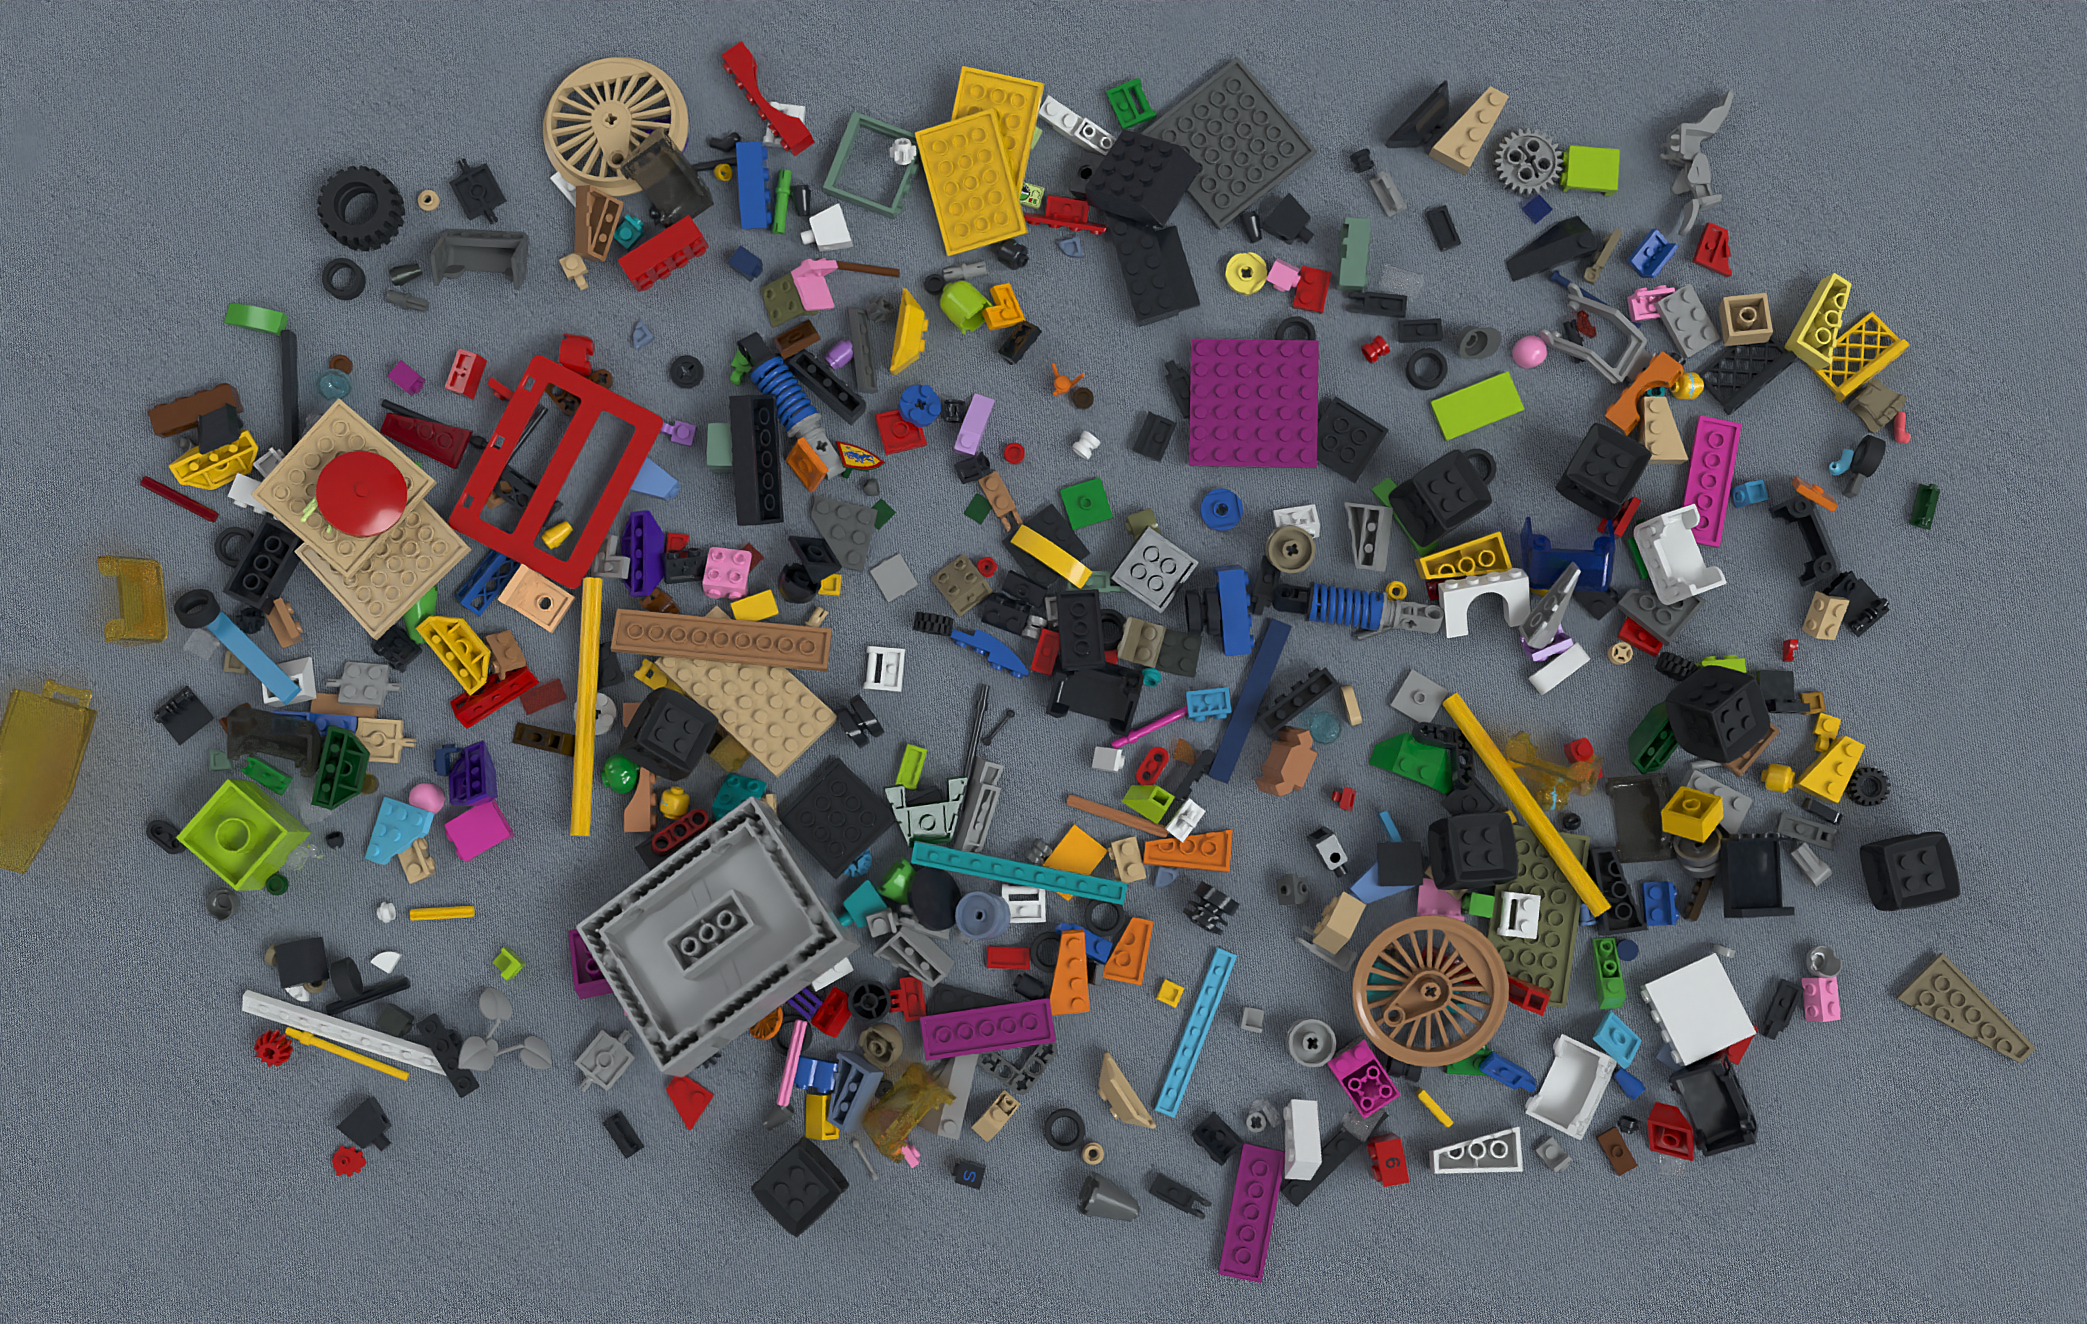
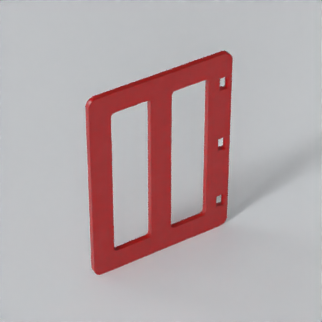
M542 355L534 356L449 518L450 527L568 588L576 589L580 587L663 427V419L659 415ZM529 377L535 379L530 391L523 389ZM554 384L579 397L581 404L515 531L509 534L483 521L480 518V514L547 385ZM606 411L634 425L636 431L569 560L564 562L536 548L534 541L601 412ZM500 435L501 437L505 438V440L501 448L498 450L496 448H493V446L498 436ZM468 494L474 497L469 509L463 507Z

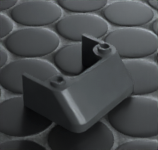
M450 229L445 231L430 253L434 286H439L443 277L458 279L464 271L504 273L505 278L514 283V290H519L527 273L528 235L523 232Z

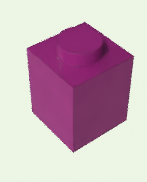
M401 360L387 375V377L411 396L419 393L424 387L423 383L426 381Z

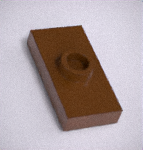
M1615 1126L1596 1136L1617 1176H1621L1638 1166Z

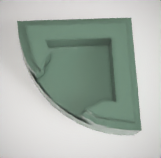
M209 749L210 771L234 769L233 762L226 753L220 750Z

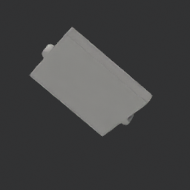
M900 553L887 561L883 560L882 564L870 570L888 603L901 595L905 596L906 592L918 586L917 581Z

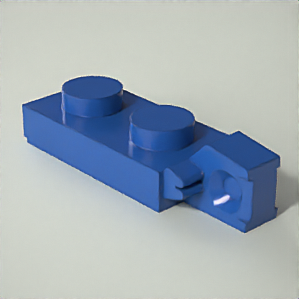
M1064 922L1057 924L1054 932L1059 935L1065 930L1084 929L1086 956L1100 964L1106 963L1113 943L1077 924L1070 923L1068 925Z
M1493 1051L1479 1065L1481 1072L1514 1090L1522 1087L1532 1093L1537 1088L1535 1078L1531 1076V1073Z

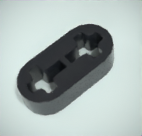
M1805 798L1801 805V809L1832 825L1839 826L1843 818L1841 813L1810 798Z

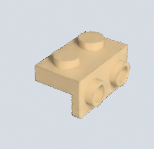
M1815 592L1802 631L1817 639L1835 640L1849 600L1844 597L1827 596L1822 592Z

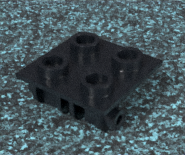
M1862 578L1858 580L1860 585L1846 598L1849 600L1842 619L1858 638L1890 610L1887 606L1889 601L1886 598L1880 599Z
M189 686L183 688L154 712L156 716L153 717L157 723L164 725L180 746L214 719Z

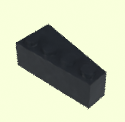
M1614 847L1589 849L1587 858L1588 875L1611 905V908L1595 917L1598 920V924H1596L1598 935L1610 936L1648 930L1646 923L1643 922L1639 906L1635 903L1631 893V887L1625 879L1624 871Z

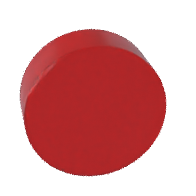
M1010 443L1005 447L1004 458L1009 464L1017 465L1023 461L1025 451L1020 444Z

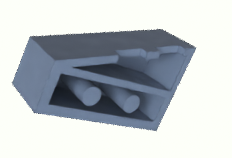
M838 1052L837 1059H839L838 1070L834 1074L836 1084L835 1091L831 1094L828 1122L843 1132L859 1131L884 1072L854 1052Z

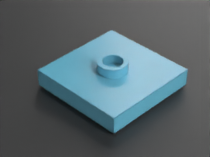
M1611 1010L1604 1015L1592 1038L1624 1069L1630 1066L1642 1042Z

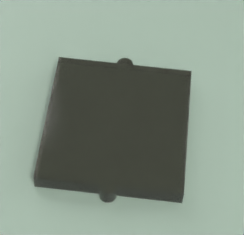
M1360 1033L1335 1050L1333 1056L1337 1059L1365 1040V1035Z

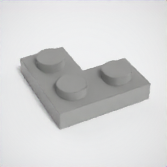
M607 535L592 563L591 577L628 578L630 558L615 556L618 536Z

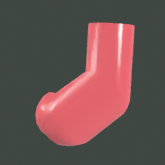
M1898 412L1894 416V438L1899 444L1901 442L1907 444L1911 437L1910 433L1905 432L1906 414L1904 412Z

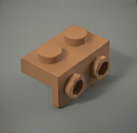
M282 598L274 600L275 606L270 615L266 616L281 647L285 649L303 641L300 635L303 630L298 621L294 622L291 617L294 611L290 603H285Z
M510 630L485 636V646L490 651L491 669L494 674L497 673L500 680L505 679L506 671L526 666V659Z

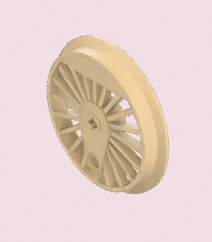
M604 58L580 67L571 73L556 89L547 106L543 121L545 150L556 171H559L561 176L575 187L591 185L612 197L635 194L660 181L669 173L680 158L688 135V111L677 85L658 67L635 58ZM641 77H648V78H650V79L629 99V97H630L632 91L634 90V88H635V86H636V84H637L639 78H641ZM630 80L620 99L623 81ZM616 83L612 100L610 84ZM656 83L663 89L636 104ZM604 85L606 101L603 100L597 86ZM592 88L600 104H596L582 89ZM572 91L577 92L594 110L568 99V95ZM666 97L669 99L670 106L639 112ZM565 104L591 116L559 112L562 105ZM671 114V124L636 121ZM557 120L587 122L556 129ZM636 128L669 131L666 141ZM586 131L558 146V136ZM639 136L662 148L654 156L635 137ZM589 139L568 161L564 159L563 152ZM596 144L582 172L574 168L573 166ZM635 146L651 160L642 168L639 167L634 158ZM602 150L603 158L599 177L589 175ZM619 160H623L621 164L616 165ZM608 165L618 175L617 177H606ZM633 165L636 171L630 173Z

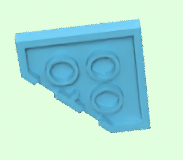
M384 797L364 859L386 865L397 853L401 854L412 846L413 841L423 838L428 834L434 813Z

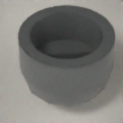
M877 479L865 482L864 492L866 495H880Z

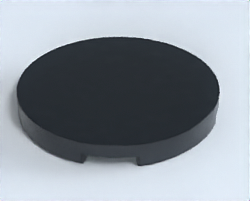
M925 867L911 877L907 887L908 905L918 918L919 924L928 930L936 932L949 929L956 924V907L962 897L954 878L943 869Z

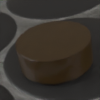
M1079 388L1074 392L1073 403L1078 409L1086 410L1093 405L1094 395L1090 389Z

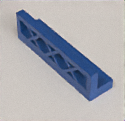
M492 549L454 597L480 617L519 569L521 563L507 558V556ZM504 563H509L510 569L507 573L499 574V567ZM496 579L495 588L486 591L485 584L489 580ZM482 596L483 602L478 609L470 604L475 597Z

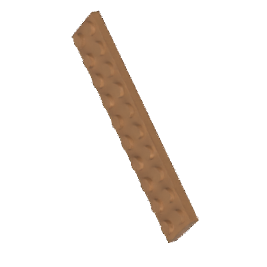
M617 609L611 651L827 672L832 629Z

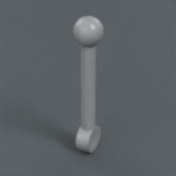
M853 1140L852 1147L857 1149L874 1181L878 1180V1175L873 1170L860 1147V1141Z

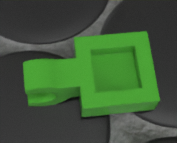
M738 349L731 364V367L735 370L730 380L732 384L740 386L745 373L747 374L752 367Z

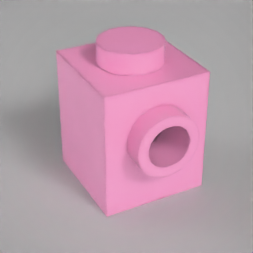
M1278 258L1266 280L1273 283V287L1279 291H1289L1291 287L1296 288L1301 278L1298 275L1300 269Z

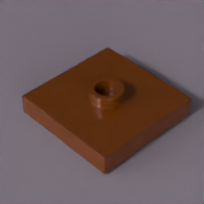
M806 320L773 338L783 359L821 340L810 320Z

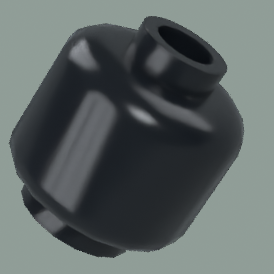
M1008 239L1007 241H1002L998 246V261L1009 269L1017 270L1027 264L1029 259L1027 256L1028 249L1015 239Z

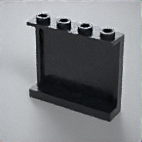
M1782 833L1729 834V839H1720L1724 918L1795 915V907H1783L1779 841H1791V837H1782Z

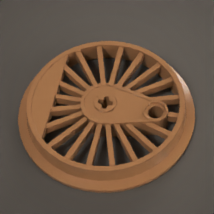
M1443 915L1414 916L1396 922L1384 929L1369 943L1362 953L1355 969L1352 984V999L1355 1013L1369 1039L1387 1055L1407 1064L1425 1067L1456 1063L1480 1050L1493 1037L1502 1023L1509 997V983L1505 965L1494 945L1473 926L1464 921ZM1427 929L1426 965L1423 963L1414 934L1416 930ZM1433 929H1439L1444 932V936L1434 965H1432ZM1409 933L1419 963L1418 968L1398 942L1397 938ZM1450 940L1455 949L1451 952V954L1439 968L1448 941ZM1393 942L1413 971L1408 970L1382 950ZM1458 954H1460L1463 960L1447 970ZM1379 955L1408 977L1372 965ZM1467 965L1471 969L1469 972L1450 977ZM1369 972L1400 981L1402 984H1367ZM1476 977L1481 985L1453 984ZM1430 986L1433 990L1429 992V990H1426V987ZM1367 990H1395L1390 996L1367 1002ZM1452 991H1486L1491 998L1488 1004ZM1451 998L1486 1009V1012L1479 1021L1451 1001ZM1382 1005V1015L1374 1020L1369 1009ZM1446 1006L1452 1007L1474 1023L1476 1027L1466 1035ZM1391 1010L1399 1011L1395 1017H1389L1388 1013ZM1440 1010L1445 1013L1462 1037L1461 1039L1449 1044L1439 1014ZM1433 1013L1435 1014L1444 1043L1443 1046L1430 1047L1431 1014ZM1425 1017V1047L1411 1046L1420 1019ZM1413 1021L1406 1043L1394 1039L1404 1024ZM1385 1022L1393 1028L1387 1034L1379 1025Z

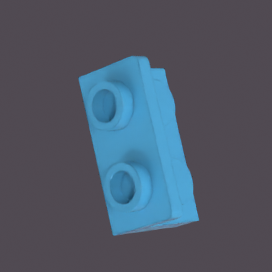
M1229 687L1185 692L1188 711L1187 719H1193V722L1206 721L1205 717L1214 716V720L1226 719L1227 715L1232 713Z

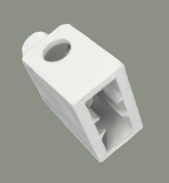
M836 204L809 218L812 229L800 233L804 245L816 242L819 251L853 247L840 204Z

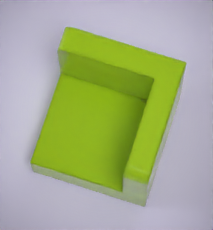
M506 946L500 950L501 953L493 961V964L503 972L501 976L506 981H509L519 973L526 963L512 949Z

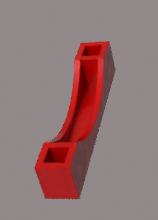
M742 41L721 55L725 62L722 66L729 75L733 74L735 76L734 82L740 90L744 89L746 91L745 97L752 106L755 104L758 107V110H756L763 121L767 120L769 122V130L775 137L778 135L781 138L780 144L786 152L790 151L795 157L815 143L811 133L800 118L778 111L762 97L757 84L756 61Z
M1427 944L1421 954L1424 965H1426ZM1432 946V965H1434L1439 948ZM1444 952L1439 968L1451 954L1450 952ZM1457 956L1447 970L1458 964L1463 958ZM1467 965L1450 977L1469 972L1471 969ZM1507 974L1509 983L1508 1001L1522 1009L1543 1016L1552 991ZM1476 977L1460 981L1469 985H1481Z

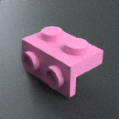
M1666 285L1653 288L1654 290L1648 291L1647 288L1635 290V294L1627 297L1631 322L1661 318L1654 303L1674 293L1675 288H1667Z
M1836 976L1831 978H1802L1806 1021L1826 1022L1841 1019Z

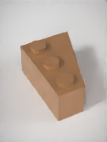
M591 185L576 186L575 254L591 262L606 261L624 202Z

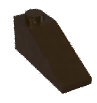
M517 722L512 743L574 757L575 735Z

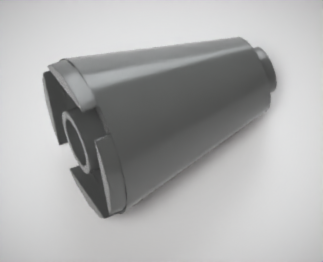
M1093 1171L1091 1172L1093 1174L1092 1177L1088 1175L1079 1193L1078 1198L1082 1199L1081 1206L1077 1204L1078 1213L1086 1216L1132 1221L1133 1218L1136 1219L1138 1217L1140 1206H1138L1136 1199L1101 1174Z

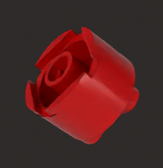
M564 333L563 336L566 340L562 339L559 363L585 378L586 376L590 377L592 364H590L589 356H594L595 343H593L589 336Z

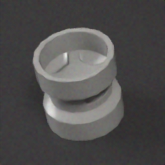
M1028 615L1026 620L1028 624L1024 628L1022 636L1039 641L1042 629L1047 627L1048 620Z

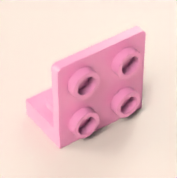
M1423 878V885H1418L1416 916L1443 915L1464 921L1465 916H1460L1462 897L1457 901L1445 890H1438L1432 879Z

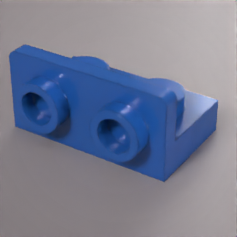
M1673 882L1641 883L1644 922L1646 925H1676V920L1679 919L1678 908L1675 907L1674 898L1677 897V890Z

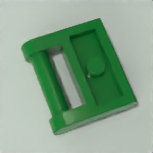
M1140 78L1133 79L1106 91V96L1122 131L1145 121L1153 120L1157 116L1155 111L1151 109L1142 90ZM1130 90H1134L1144 113L1139 115L1129 93Z

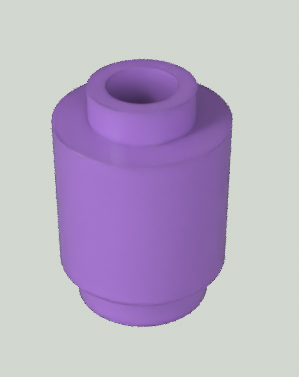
M840 340L827 352L824 359L834 370L837 368L841 369L854 357L853 345L848 340L846 342Z

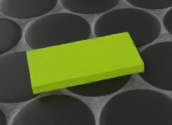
M1509 371L1429 403L1445 442L1525 410Z

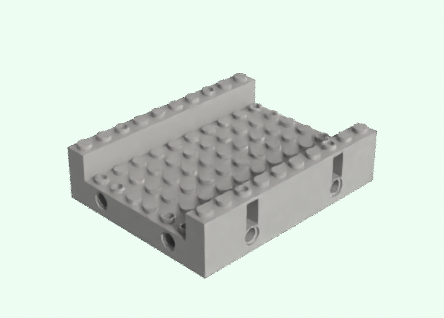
M753 796L575 926L659 1070L664 1074L684 1077L861 947L850 929L839 923L778 828L782 823L772 807Z

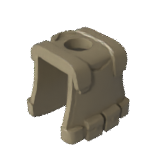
M1873 379L1852 400L1848 407L1864 422L1868 428L1867 430L1874 434L1901 410L1907 398L1903 394L1900 395L1890 390L1878 379Z

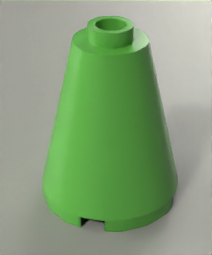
M434 585L402 616L410 640H415V644L427 643L415 628L429 616H435L438 585Z
M901 857V863L896 861L881 879L884 882L882 887L878 885L876 891L900 904L908 905V883L917 872L907 859Z

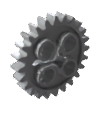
M1527 128L1525 134L1519 129L1517 136L1511 132L1509 138L1505 137L1502 141L1503 144H1499L1497 147L1499 151H1496L1494 155L1498 159L1494 161L1493 165L1499 166L1494 172L1501 173L1498 181L1505 180L1506 182L1503 187L1505 188L1510 185L1511 193L1517 189L1518 196L1523 191H1525L1527 197H1529L1532 191L1535 196L1539 194L1540 190L1545 193L1547 186L1551 188L1554 185L1553 181H1557L1559 178L1557 174L1562 171L1559 165L1563 163V160L1557 159L1562 152L1555 151L1558 144H1551L1553 137L1548 140L1545 139L1546 132L1541 136L1538 135V129L1531 133L1530 128ZM1527 146H1534L1536 152L1530 151ZM1509 156H1516L1518 162L1511 161ZM1538 163L1545 164L1547 169H1541ZM1520 173L1527 174L1529 179L1524 180L1520 176Z

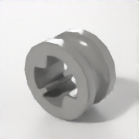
M1254 1111L1246 1117V1126L1252 1132H1260L1265 1128L1266 1120L1261 1113ZM1259 1116L1261 1118L1259 1120L1261 1125L1259 1127L1255 1125V1128L1251 1127V1118Z

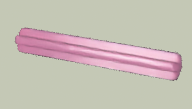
M796 1020L794 1023L777 1098V1104L780 1106H788L807 1025V1022L803 1020Z

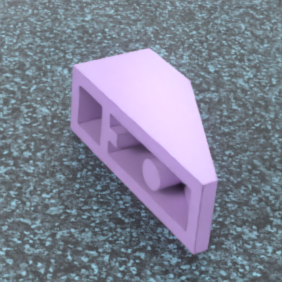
M974 394L954 447L956 454L968 458L976 456L995 402L994 399Z

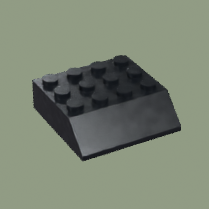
M1123 129L1085 186L1087 205L1163 228L1201 167L1180 145Z

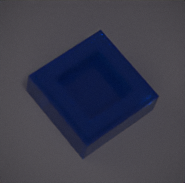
M1540 194L1522 208L1535 225L1553 210Z

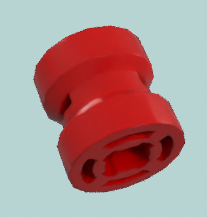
M1380 335L1373 338L1370 344L1366 343L1361 346L1362 354L1370 364L1377 362L1380 356L1390 353L1388 344Z

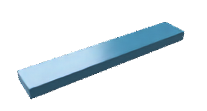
M221 611L217 618L206 626L282 703L287 705L302 690L224 612Z

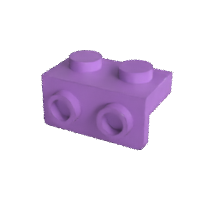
M1561 624L1553 641L1543 649L1530 647L1525 642L1523 636H1520L1525 656L1534 662L1544 661L1554 653H1563L1574 645L1572 638L1563 633Z

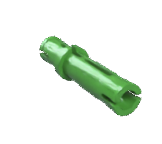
M782 169L779 170L778 185L774 192L776 194L771 232L779 235V232L781 235L785 234L788 199L792 192L790 190L792 172L789 170H784V172Z

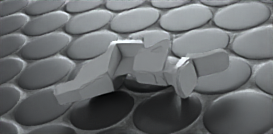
M1733 90L1725 92L1720 98L1717 107L1711 109L1705 117L1700 118L1695 124L1681 123L1667 135V143H1662L1659 148L1667 149V155L1661 154L1659 156L1661 160H1668V164L1682 167L1671 187V192L1677 195L1693 191L1694 199L1684 205V219L1678 232L1680 236H1684L1691 229L1698 212L1709 210L1721 203L1722 194L1713 195L1709 185L1711 177L1708 158L1701 153L1699 145L1700 142L1707 141L1715 135L1729 114L1728 111L1734 97Z

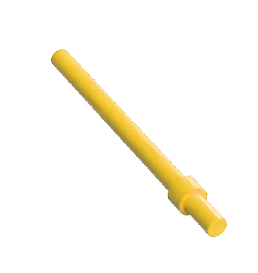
M289 1026L285 1031L287 1036L300 1040V1043L304 1045L316 1046L404 1081H407L410 1073L317 1038L313 1033L302 1032Z

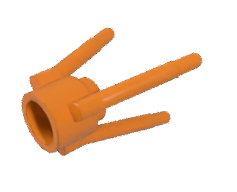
M1051 363L1055 378V391L1052 395L1059 397L1060 394L1068 393L1070 387H1074L1085 374L1081 373L1074 380L1070 381L1067 376H1060L1055 363Z

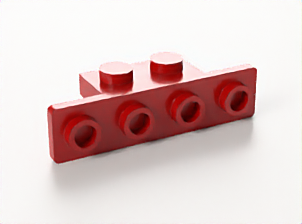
M1048 194L1045 215L1024 213V219L1031 225L1047 223L1048 227L1051 228L1066 226L1069 227V230L1078 232L1081 229L1089 230V233L1101 235L1102 232L1107 230L1106 224L1087 222L1089 210L1087 200Z

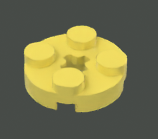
M1248 252L1234 255L1229 260L1225 272V280L1228 286L1234 292L1244 296H1250L1258 292L1264 286L1267 279L1266 263L1255 253ZM1249 269L1251 277L1243 278L1241 270L1246 271Z

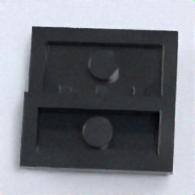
M322 937L274 946L281 989L299 987L307 983L330 979Z

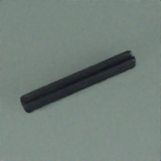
M407 977L364 991L361 996L353 999L330 1003L325 1007L326 1012L329 1016L403 991L410 988L409 979Z

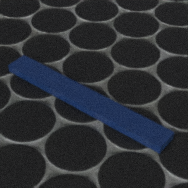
M1271 619L1208 776L1228 784L1292 626L1276 619Z

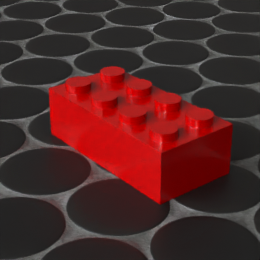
M688 215L617 261L637 291L640 292L641 290L646 291L650 289L657 280H663L670 276L671 271L674 269L683 268L693 257L702 256L709 246L690 215Z

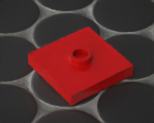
M898 409L875 414V421L886 456L927 446L922 427H916L910 421L906 422L901 417Z

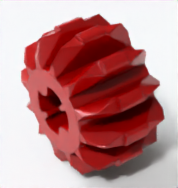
M269 1029L257 1038L253 1048L257 1051L255 1057H260L261 1063L267 1062L268 1067L273 1065L278 1067L290 1058L294 1049L290 1045L292 1039L286 1038L287 1033L280 1034L279 1029L274 1032Z

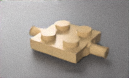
M358 718V728L355 735L371 753L369 762L400 763L403 746L416 747L415 743H408L417 742L416 738H404L403 736L404 721Z

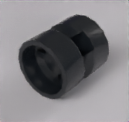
M1388 1056L1386 1073L1388 1076L1396 1078L1403 1076L1405 1080L1418 1082L1423 1066L1407 1064Z

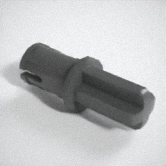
M389 290L386 295L387 303L403 306L406 310L409 308L421 312L429 310L428 300L414 297L411 293L403 294Z

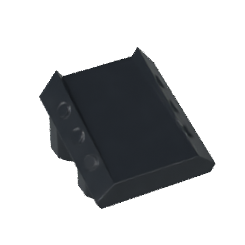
M226 403L225 407L201 416L198 414L197 428L200 454L204 455L239 440L242 434L240 429L244 423L237 414L236 407Z

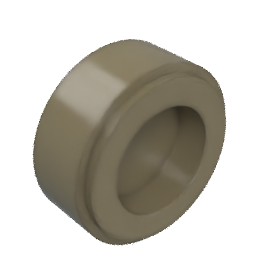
M275 943L268 948L264 958L266 964L271 966L277 965L274 946L279 944Z

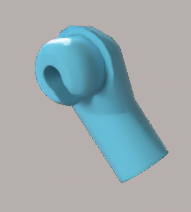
M1843 449L1841 460L1832 462L1829 465L1830 474L1840 475L1850 469L1854 451Z

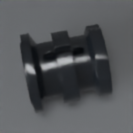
M957 399L944 400V403L947 404V408H945L947 417H945L944 421L948 423H963L961 414H964L962 405L965 404V401Z

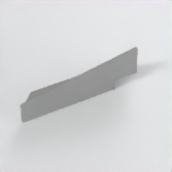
M978 756L975 757L965 809L962 811L954 844L955 849L975 853L982 850L1001 788L995 785L1004 769L1003 765Z

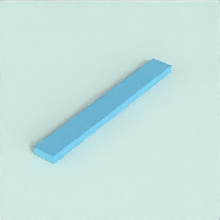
M1218 947L1216 948L1156 1102L1155 1111L1175 1118L1237 955Z

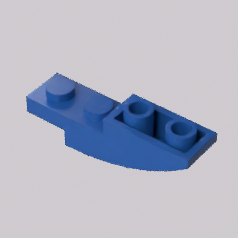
M953 629L951 639L954 640L953 644L963 648L966 645L974 648V652L983 656L989 653L987 661L991 663L990 667L1002 671L1004 668L1011 671V676L1022 679L1023 676L1028 677L1029 672L1022 661L998 639L976 629L974 637Z
M273 710L271 731L326 736L328 726L331 724L352 730L355 734L357 717Z

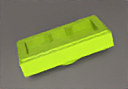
M907 744L895 785L903 784L904 788L916 791L928 752L927 749Z

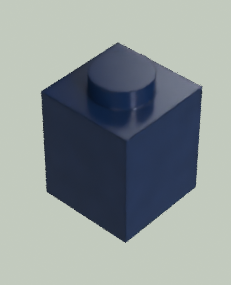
M741 245L728 261L733 270L751 282L754 278H758L763 271L761 259Z

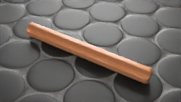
M1072 794L1068 796L1066 802L1068 806L1166 838L1168 835L1164 825H1157L1152 821Z

